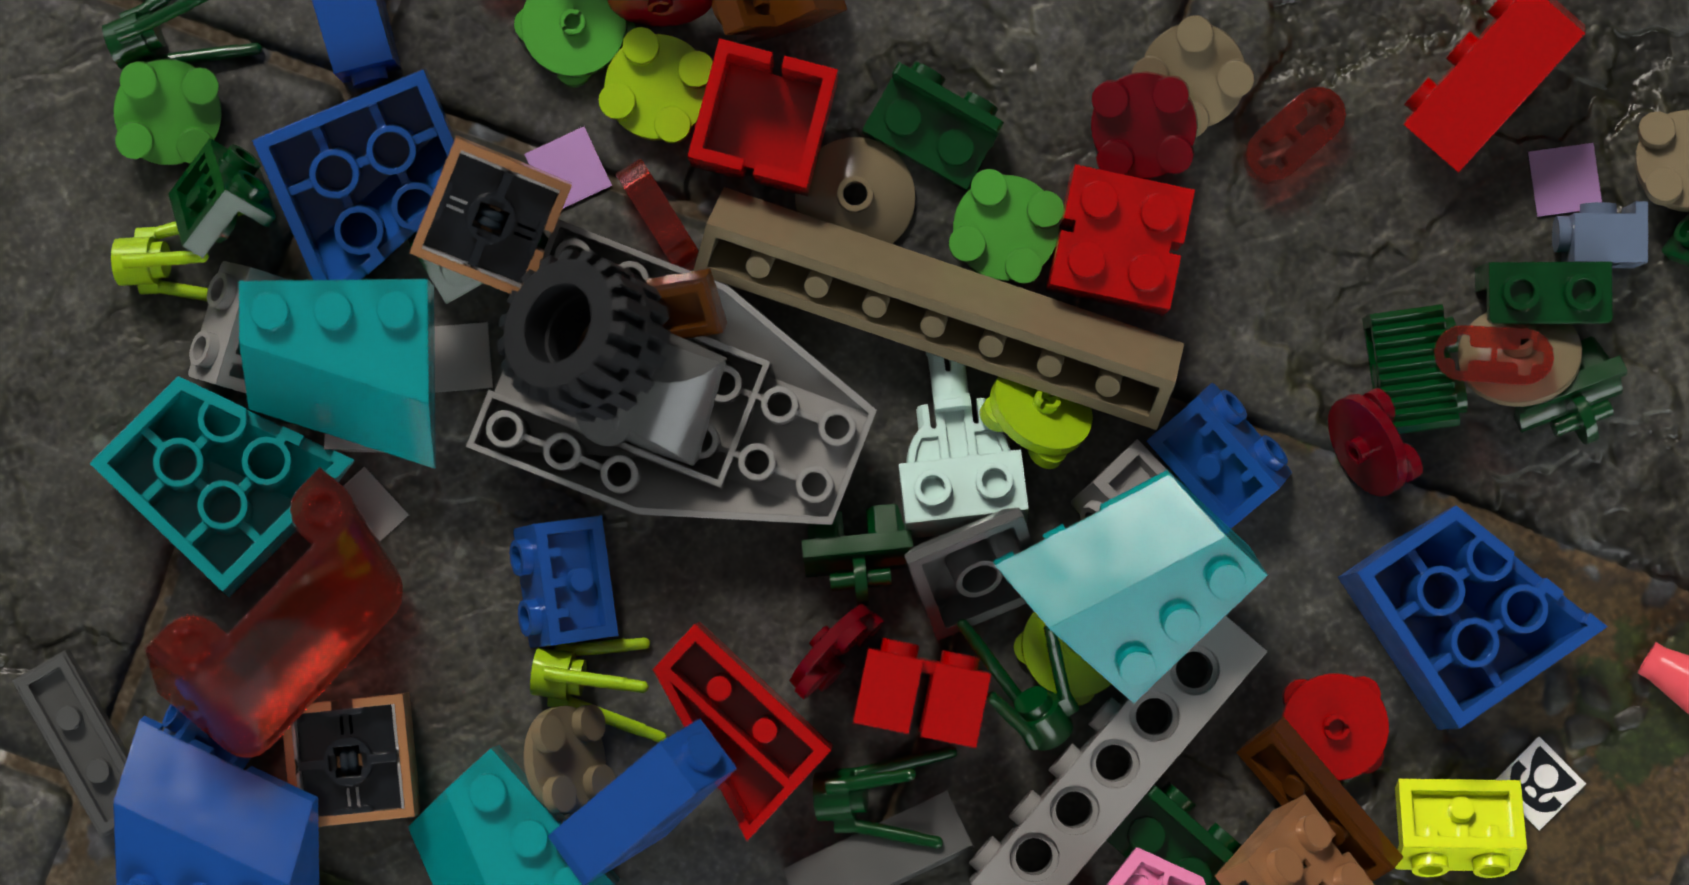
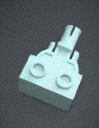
M926 352L929 362L936 428L931 427L928 404L918 406L916 409L918 431L908 448L906 463L899 464V481L905 530L912 531V539L939 536L1003 509L1018 507L1027 525L1029 508L1021 449L1011 451L1003 432H995L986 427L981 421L979 410L986 398L976 399L978 423L973 422L966 366L949 360L950 371H946L943 357Z

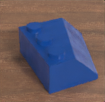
M426 68L259 136L252 140L312 279L361 280L418 231L455 137Z
M1457 505L1384 545L1338 577L1438 730L1462 728L1608 627L1593 614L1585 613L1563 595L1564 591L1548 578L1540 577L1515 557V552Z
M145 715L139 720L113 801L116 885H319L317 796L253 766L244 770L213 755L215 748L196 739L186 743L162 731L164 724Z

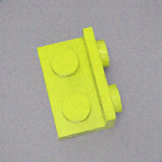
M1398 779L1395 786L1399 838L1397 850L1402 854L1403 859L1395 869L1412 870L1414 875L1420 877H1437L1446 874L1448 871H1473L1474 875L1482 878H1497L1507 875L1510 871L1517 870L1527 850L1521 780Z

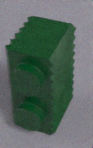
M1443 305L1375 313L1363 317L1362 322L1372 389L1380 388L1391 398L1395 408V418L1392 423L1399 435L1445 429L1460 425L1459 413L1467 412V393L1463 378L1453 377L1450 353L1458 352V332L1454 318L1444 317Z

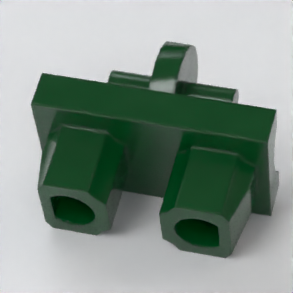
M1592 336L1581 340V367L1572 384L1561 394L1546 402L1532 406L1515 407L1514 420L1520 432L1522 433L1550 422L1551 429L1556 437L1575 431L1578 438L1585 445L1599 439V431L1596 422L1614 415L1612 405L1608 399L1618 396L1623 392L1621 377L1626 376L1628 370L1621 356L1609 359L1606 352Z
M896 504L877 505L866 509L868 534L844 536L841 511H837L832 525L809 524L808 540H801L806 578L830 575L831 592L855 589L857 606L860 604L869 606L868 588L892 586L890 569L908 568L904 555L913 548L912 531L905 530L899 507Z

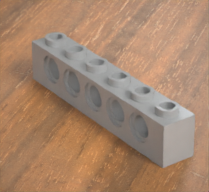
M1225 616L1188 651L1198 652L1206 660L1207 675L1200 684L1193 687L1183 685L1176 674V663L1135 703L1131 702L1126 696L1120 703L1113 697H1110L1089 721L1088 725L1095 732L1084 745L1078 749L1071 743L1051 765L1048 771L1055 778L1039 796L1034 790H1030L1010 813L1009 818L1016 824L1000 842L991 836L975 853L969 862V865L975 869V872L969 877L970 883L972 885H1068L1268 651ZM1158 698L1167 707V722L1157 732H1144L1136 721L1137 709L1145 700ZM1120 745L1126 750L1129 758L1126 771L1114 779L1102 777L1096 768V759L1099 752L1106 746ZM1068 792H1081L1085 794L1089 801V812L1086 818L1074 825L1064 824L1059 821L1056 815L1058 800ZM1030 838H1038L1045 841L1050 850L1047 863L1036 871L1025 870L1016 862V851L1019 845Z

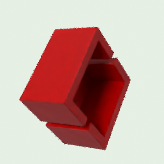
M719 38L687 156L691 166L744 180L746 169L754 170L753 176L757 184L808 197L838 85V69L784 55L781 67L783 77L772 74L774 68L773 52Z
M1075 164L1070 173L1064 201V212L1059 225L1060 227L1071 229L1074 224L1073 232L1061 230L1058 235L1046 291L1158 315L1166 314L1171 308L1181 255L1169 252L1170 250L1177 251L1184 244L1195 190Z
M882 638L880 649L868 646L853 723L908 734L921 672L928 673L930 677L919 726L921 737L976 748L991 678L989 672L978 669L980 658L942 650L940 661L917 657L919 651L917 644L889 638Z

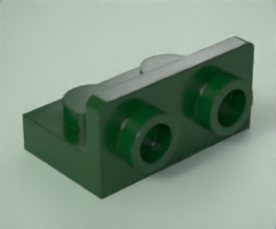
M915 61L911 68L898 62L892 72L890 82L865 123L862 134L884 144L899 155L966 192L1002 130L1004 122L995 117L998 108L973 92L967 91L964 98L944 88L943 84L946 79L937 71L920 62Z
M209 138L168 193L182 247L201 258H204L215 242L222 243L228 238L236 225L238 211L265 227H269L276 218L268 195L269 189L264 183L260 170L261 164L245 149L234 144L230 145L227 149Z
M1488 262L1475 268V293H1487V321L1490 324H1606L1611 322L1613 317L1612 262Z
M1170 782L1162 790L1153 785L1106 840L1126 858L1138 847L1203 877L1206 885H1221L1215 875L1242 846L1216 822L1208 830L1196 822L1189 815L1196 805Z

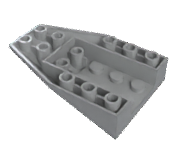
M559 219L553 233L551 232L542 258L544 259L552 255L559 259L561 252L564 250L574 249L580 253L583 250H587L606 258L643 279L691 272ZM715 281L726 316L727 326L723 333L686 339L727 358L700 456L696 464L691 466L625 441L614 446L596 444L582 433L575 417L572 418L519 393L511 385L513 379L505 376L504 372L501 374L495 392L488 390L466 447L638 515L832 525L877 410L729 286Z

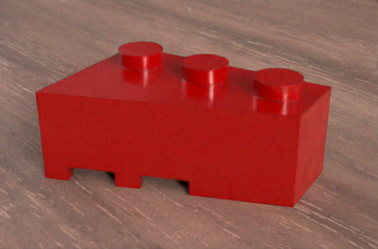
M1497 0L1487 11L1494 20L1480 36L1477 37L1469 31L1447 55L1445 59L1453 66L1436 84L1428 77L1404 103L1412 112L1406 118L1403 125L1458 173L1586 34L1585 24L1557 0Z
M701 622L695 623L653 668L684 728L701 719L737 769L717 788L723 794L738 822L741 832L746 841H748L832 750L833 744Z

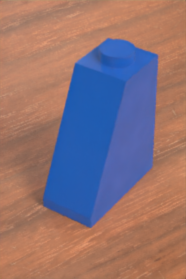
M312 0L333 73L343 83L352 82L354 88L371 87L388 81L387 72L402 69L385 0Z
M699 719L655 745L547 837L581 884L587 885L666 837L737 768L703 721Z

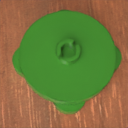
M526 0L523 9L517 14L514 21L515 31L519 38L524 41L531 56L543 68L557 74L559 80L569 87L584 85L592 74L607 67L616 53L622 48L625 35L630 30L636 28L635 23L618 16L610 8L607 0Z
M157 59L146 63L135 61L128 64L121 72L120 87L114 101V121L118 131L115 143L118 151L130 159L143 158L149 162L161 165H177L185 162L191 164L209 138L215 139L220 127L222 109L218 95L219 82L216 75L207 68H197L187 62L176 59Z
M993 169L982 170L974 176L971 189L963 196L956 209L953 233L949 239V250L955 259L966 263L976 273L1000 281H1013L1021 285L1030 284L1038 278L1042 267L1049 260L1056 247L1059 235V222L1064 212L1063 202L1057 194L1051 191H1044L1038 185L1025 178L1002 175Z

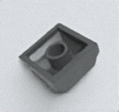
M670 333L669 345L662 347L661 355L666 357L662 371L655 370L651 377L655 384L647 394L641 391L636 396L637 405L629 411L618 407L617 417L606 421L597 417L594 422H586L577 418L576 422L582 433L596 444L614 446L625 441L653 453L693 466L698 462L727 358Z
M1019 507L1003 509L914 546L904 555L916 592L937 641L960 632L957 628V622L960 619H966L971 626H974L1027 603L993 563V560L1010 551H1013L1014 555L1033 546L1024 516Z

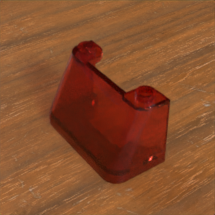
M320 467L298 489L292 499L290 509L294 527L302 537L311 543L312 547L227 635L213 622L204 617L189 615L177 618L170 623L145 648L157 692L221 747L237 757L251 758L261 755L270 749L396 614L402 604L403 584L398 570L351 495L339 482Z

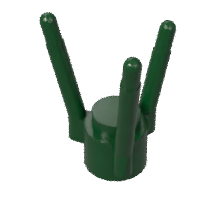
M146 0L139 6L119 13V19L102 25L103 37L107 48L120 69H124L128 64L135 61L146 63L157 59H176L194 64L258 55L262 52V46L259 43L158 54L157 49L165 46V39L160 25L208 0H178L162 9L160 8L172 0Z
M966 619L958 620L957 628L1012 701L1016 710L993 691L987 693V702L1022 736L1030 750H1051L1065 742L1073 730V721L1070 715L1079 710V705L1070 691L1058 636L1046 624L1044 625L1046 647L1057 694L1046 690L1042 686H1034L1021 692Z
M949 746L859 767L836 768L830 772H816L813 778V805L816 819L818 821L833 820L835 833L856 832L914 845L941 848L943 840L939 836L857 819L856 816L857 813L868 811V788L912 781L916 777V772L911 768L954 758L957 755V749Z

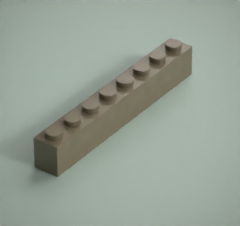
M726 187L723 188L706 223L693 270L711 268L714 280L1154 430L1158 428L1176 383L1184 343Z

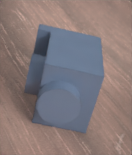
M1635 201L1621 208V213H1617L1616 203L1580 204V213H1573L1569 216H1555L1552 226V246L1554 252H1561V262H1612V268H1636L1648 263V201Z

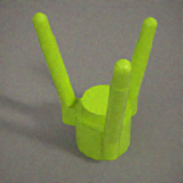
M240 211L237 212L238 216L244 215ZM176 221L157 227L135 228L134 237L115 239L111 249V267L113 277L119 286L137 285L140 295L166 294L207 301L208 288L164 281L161 278L169 277L172 265L204 263L208 260L209 255L207 253L204 258H201L191 251L170 252L167 242H159L160 239L179 234Z
M645 637L558 644L555 645V649L538 647L532 663L530 693L535 696L548 697V707L571 706L575 708L591 705L588 702L571 696H581L584 686L645 693L649 689L647 682L626 677L586 672V660L577 659V656L648 649L650 640ZM599 707L604 714L605 723L658 743L667 738L666 733Z

